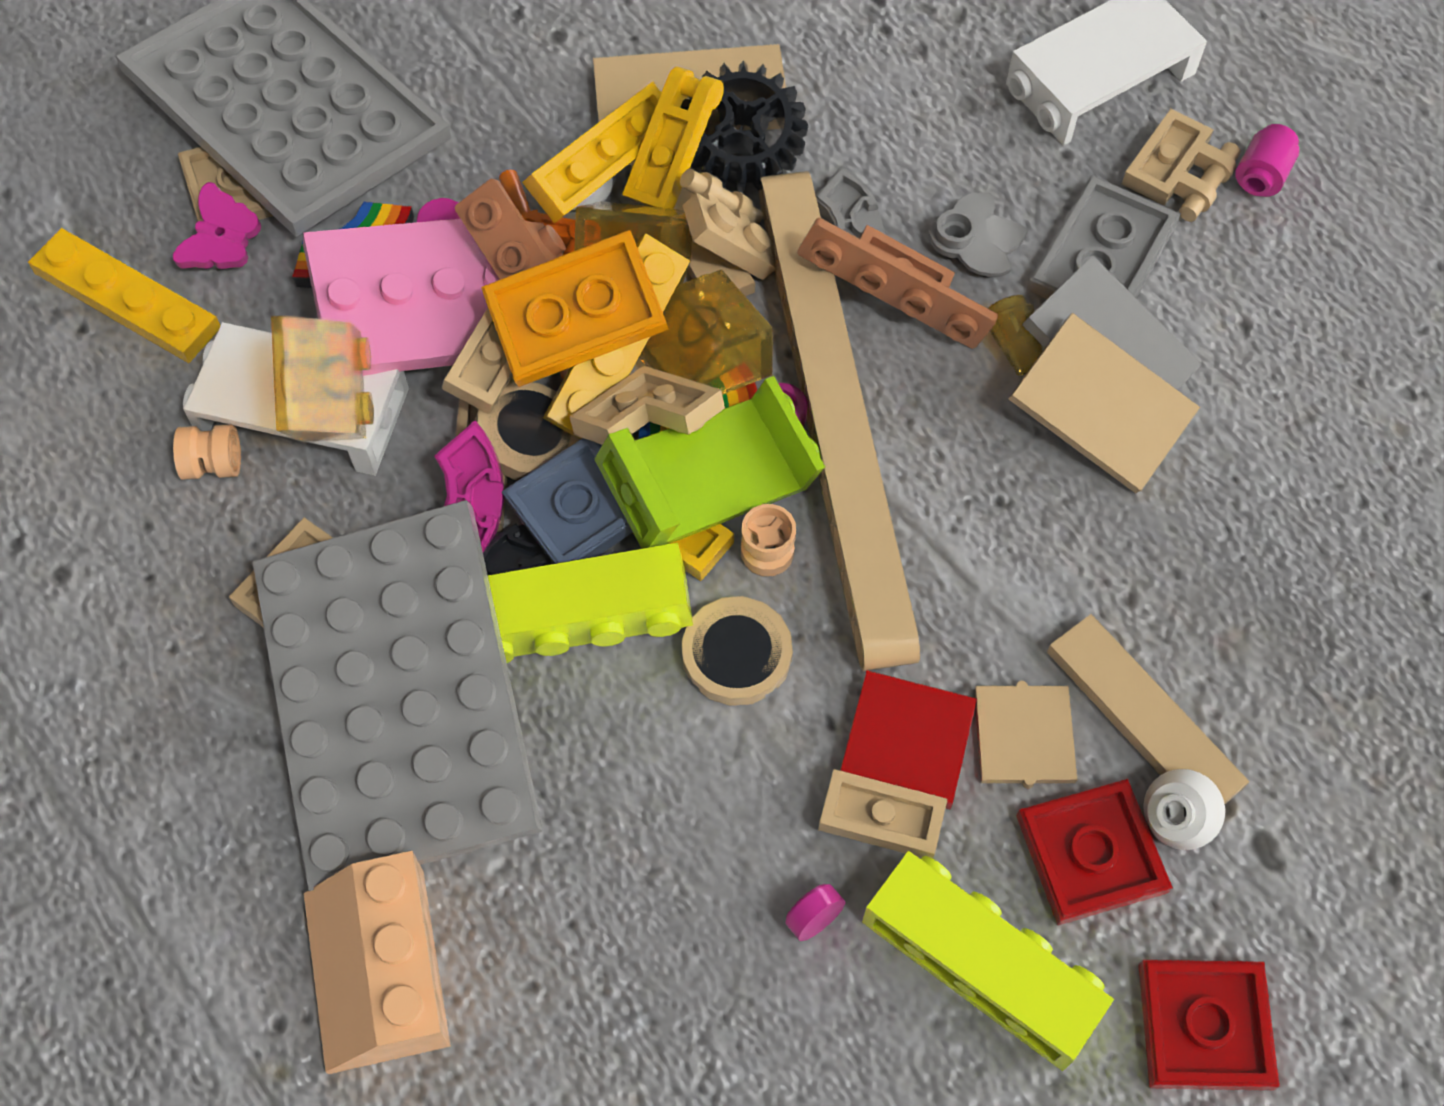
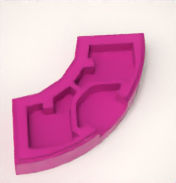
M475 420L434 457L445 475L447 497L444 506L465 500L472 505L484 553L495 537L501 520L504 504L502 493L504 482L500 461L495 448L486 432Z

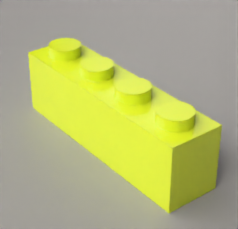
M678 543L488 575L507 663L511 662L516 656L533 653L542 656H555L567 652L570 647L591 643L596 646H613L623 642L626 637L643 634L665 637L679 632L683 627L693 626L685 567Z
M908 850L866 907L862 923L1063 1072L1075 1060L1115 999L1103 991L1105 988L1103 982L1092 972L1078 965H1074L1071 968L1051 954L1053 948L1042 936L1027 928H1022L1019 931L1001 918L1002 912L992 900L978 892L968 894L950 881L952 878L951 874L939 862L928 856H922L920 859Z

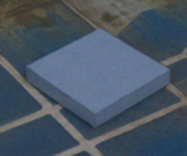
M584 438L502 491L506 502L553 564L597 557L633 533L594 460L602 445Z

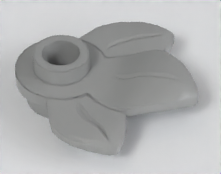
M982 192L968 194L958 199L953 210L942 213L933 222L929 238L933 248L940 254L951 258H958L968 270L976 274L994 277L1010 273L1012 267L1007 255L1015 251L1023 243L1028 229L1014 221L994 215L995 203L993 194Z

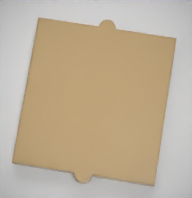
M1019 681L1016 686L975 687L981 783H1022L1027 789H1031L1035 783H1076L1078 779L1069 686H1028L1025 681Z

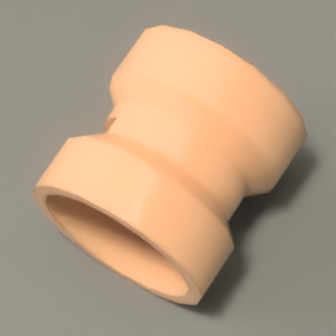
M215 425L211 431H201L197 426L177 427L174 434L173 453L176 471L181 480L200 479L205 473H214L219 478L238 477L241 468V445L237 428L234 425Z
M762 504L752 508L745 515L742 522V561L752 573L757 575L775 576L781 574L791 565L794 558L796 522L791 513L775 504Z

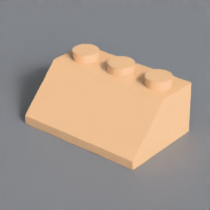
M413 850L352 863L316 885L314 890L306 891L304 893L326 1073L333 1074L451 1047L424 871L418 863Z

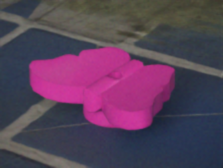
M207 182L201 188L198 197L203 221H198L195 224L197 233L184 240L173 253V260L181 269L193 267L208 269L214 265L219 269L242 267L248 261V254L245 249L249 243L248 239L258 235L261 230V223L257 215L250 211L243 203H236L231 195L222 192L214 183Z

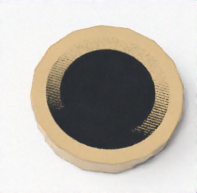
M512 382L506 385L490 414L479 409L475 420L491 440L499 458L503 475L518 481L580 440L543 418L557 391L540 383L531 382L518 387L516 382Z
M744 596L720 598L703 606L692 617L693 626L686 627L682 638L683 669L689 680L691 679L693 684L708 699L729 706L754 704L764 699L765 695L771 693L776 687L778 689L786 680L793 656L791 632L781 615L766 603Z

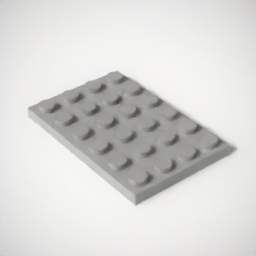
M214 0L116 56L120 70L295 237L451 139L450 125L308 0Z
M467 500L253 561L309 891L314 890L316 885L352 863L413 850L418 863L423 865L543 832L472 505Z

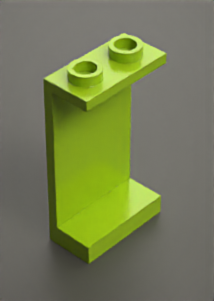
M774 376L765 379L750 400L723 409L708 420L702 428L689 435L669 428L635 441L629 429L625 428L608 434L594 458L642 549L673 543L744 515L756 506L772 504L805 491L825 468L817 444L808 437L795 413V407L791 398L782 391Z

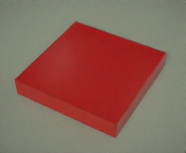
M867 670L840 771L946 798L947 804L945 809L951 810L977 698Z
M1128 779L1019 809L1016 815L1057 926L1168 894L1173 888Z
M1142 960L1138 964L1149 1089L1274 1091L1280 1087L1265 962Z

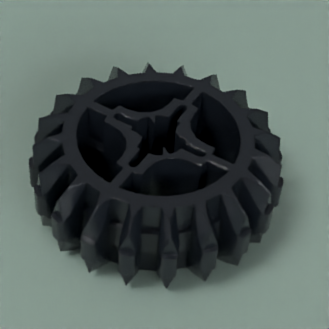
M744 60L739 64L738 72H731L730 68L723 63L720 67L718 78L707 70L702 75V78L709 76L721 80L723 83V96L716 107L720 113L719 121L721 123L715 126V133L707 137L705 132L703 133L690 168L702 166L700 174L707 172L717 176L721 180L723 188L728 186V182H735L737 191L741 193L745 192L746 183L753 182L754 187L758 191L762 190L763 186L760 177L783 174L782 169L792 172L797 162L795 156L803 154L806 144L803 138L807 136L808 123L802 119L805 117L806 111L804 102H795L797 98L795 86L782 88L784 78L781 72L771 79L767 78V69L764 64L757 69L756 73L748 72V66ZM692 98L684 99L680 108L688 110ZM776 119L781 129V135L769 148L765 143L766 135L764 131L768 129L769 122ZM734 125H741V127L738 130L734 128ZM745 126L751 128V130L742 131ZM732 153H739L744 156L732 155Z

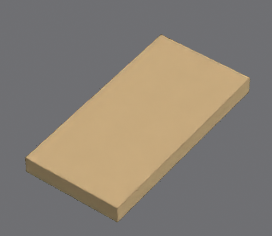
M780 44L593 58L599 122L652 81L662 92L670 71L676 66L691 70L694 73V77L702 79V75L705 74L706 70L718 78L719 70L723 63L730 68L731 72H738L739 64L744 60L748 66V72L756 73L757 69L764 64L767 69L766 77L769 79L781 72L784 78L782 88H786ZM716 108L711 112L704 130L706 135L715 133V126L721 123L719 121L720 113ZM776 119L769 122L767 130L780 129ZM734 125V128L738 130L741 127V125ZM745 126L742 131L751 130V128Z

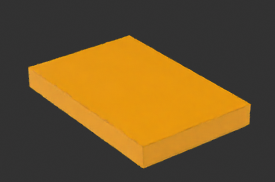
M631 230L481 287L514 381L518 387L669 330Z

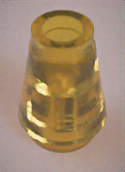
M1013 295L995 302L988 308L998 315L995 325L989 332L1011 366L1014 367L1016 375L1021 376L1026 375L1043 351L1041 343L1022 325L1035 312L1034 306L1028 304L1023 295Z

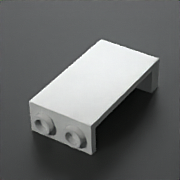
M1110 0L1014 50L1006 85L1014 98L1022 101L1037 117L1041 127L1047 132H1051L1064 146L1071 142L1078 116L1167 68L1181 82L1195 75L1207 40L1166 0Z
M222 322L215 340L209 341L205 347L203 366L195 384H190L185 392L183 410L191 425L197 426L201 431H210L214 421L346 450L350 455L356 472L376 476L409 386L404 371L399 372L398 369L373 375L331 379L324 344Z

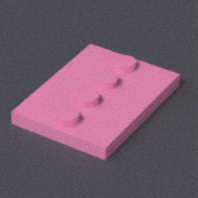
M461 219L303 232V247L331 379L373 375L398 369L400 372L452 366L488 308L481 287L500 280Z

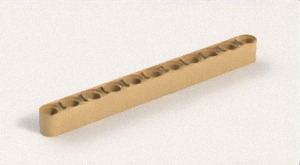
M809 171L760 177L763 189L759 190L760 206L765 231L772 242L770 250L777 268L774 272L798 384L808 402L806 421L809 435L817 444L821 460L825 465V468L818 476L859 665L862 671L916 664L920 661V645L916 622L835 276L797 254L798 248L816 218H821L812 178Z

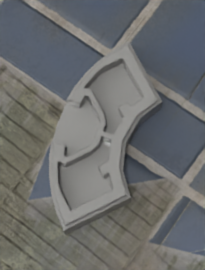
M840 167L816 195L820 215L829 223L859 238L866 225L885 234L878 211V203L872 193L856 176Z

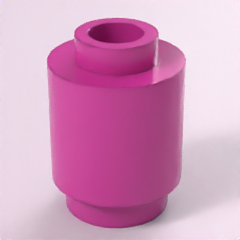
M1271 124L1258 131L1253 136L1236 168L1235 176L1239 185L1246 192L1254 196L1269 197L1280 192L1299 156L1300 150L1297 134L1291 128L1282 124Z

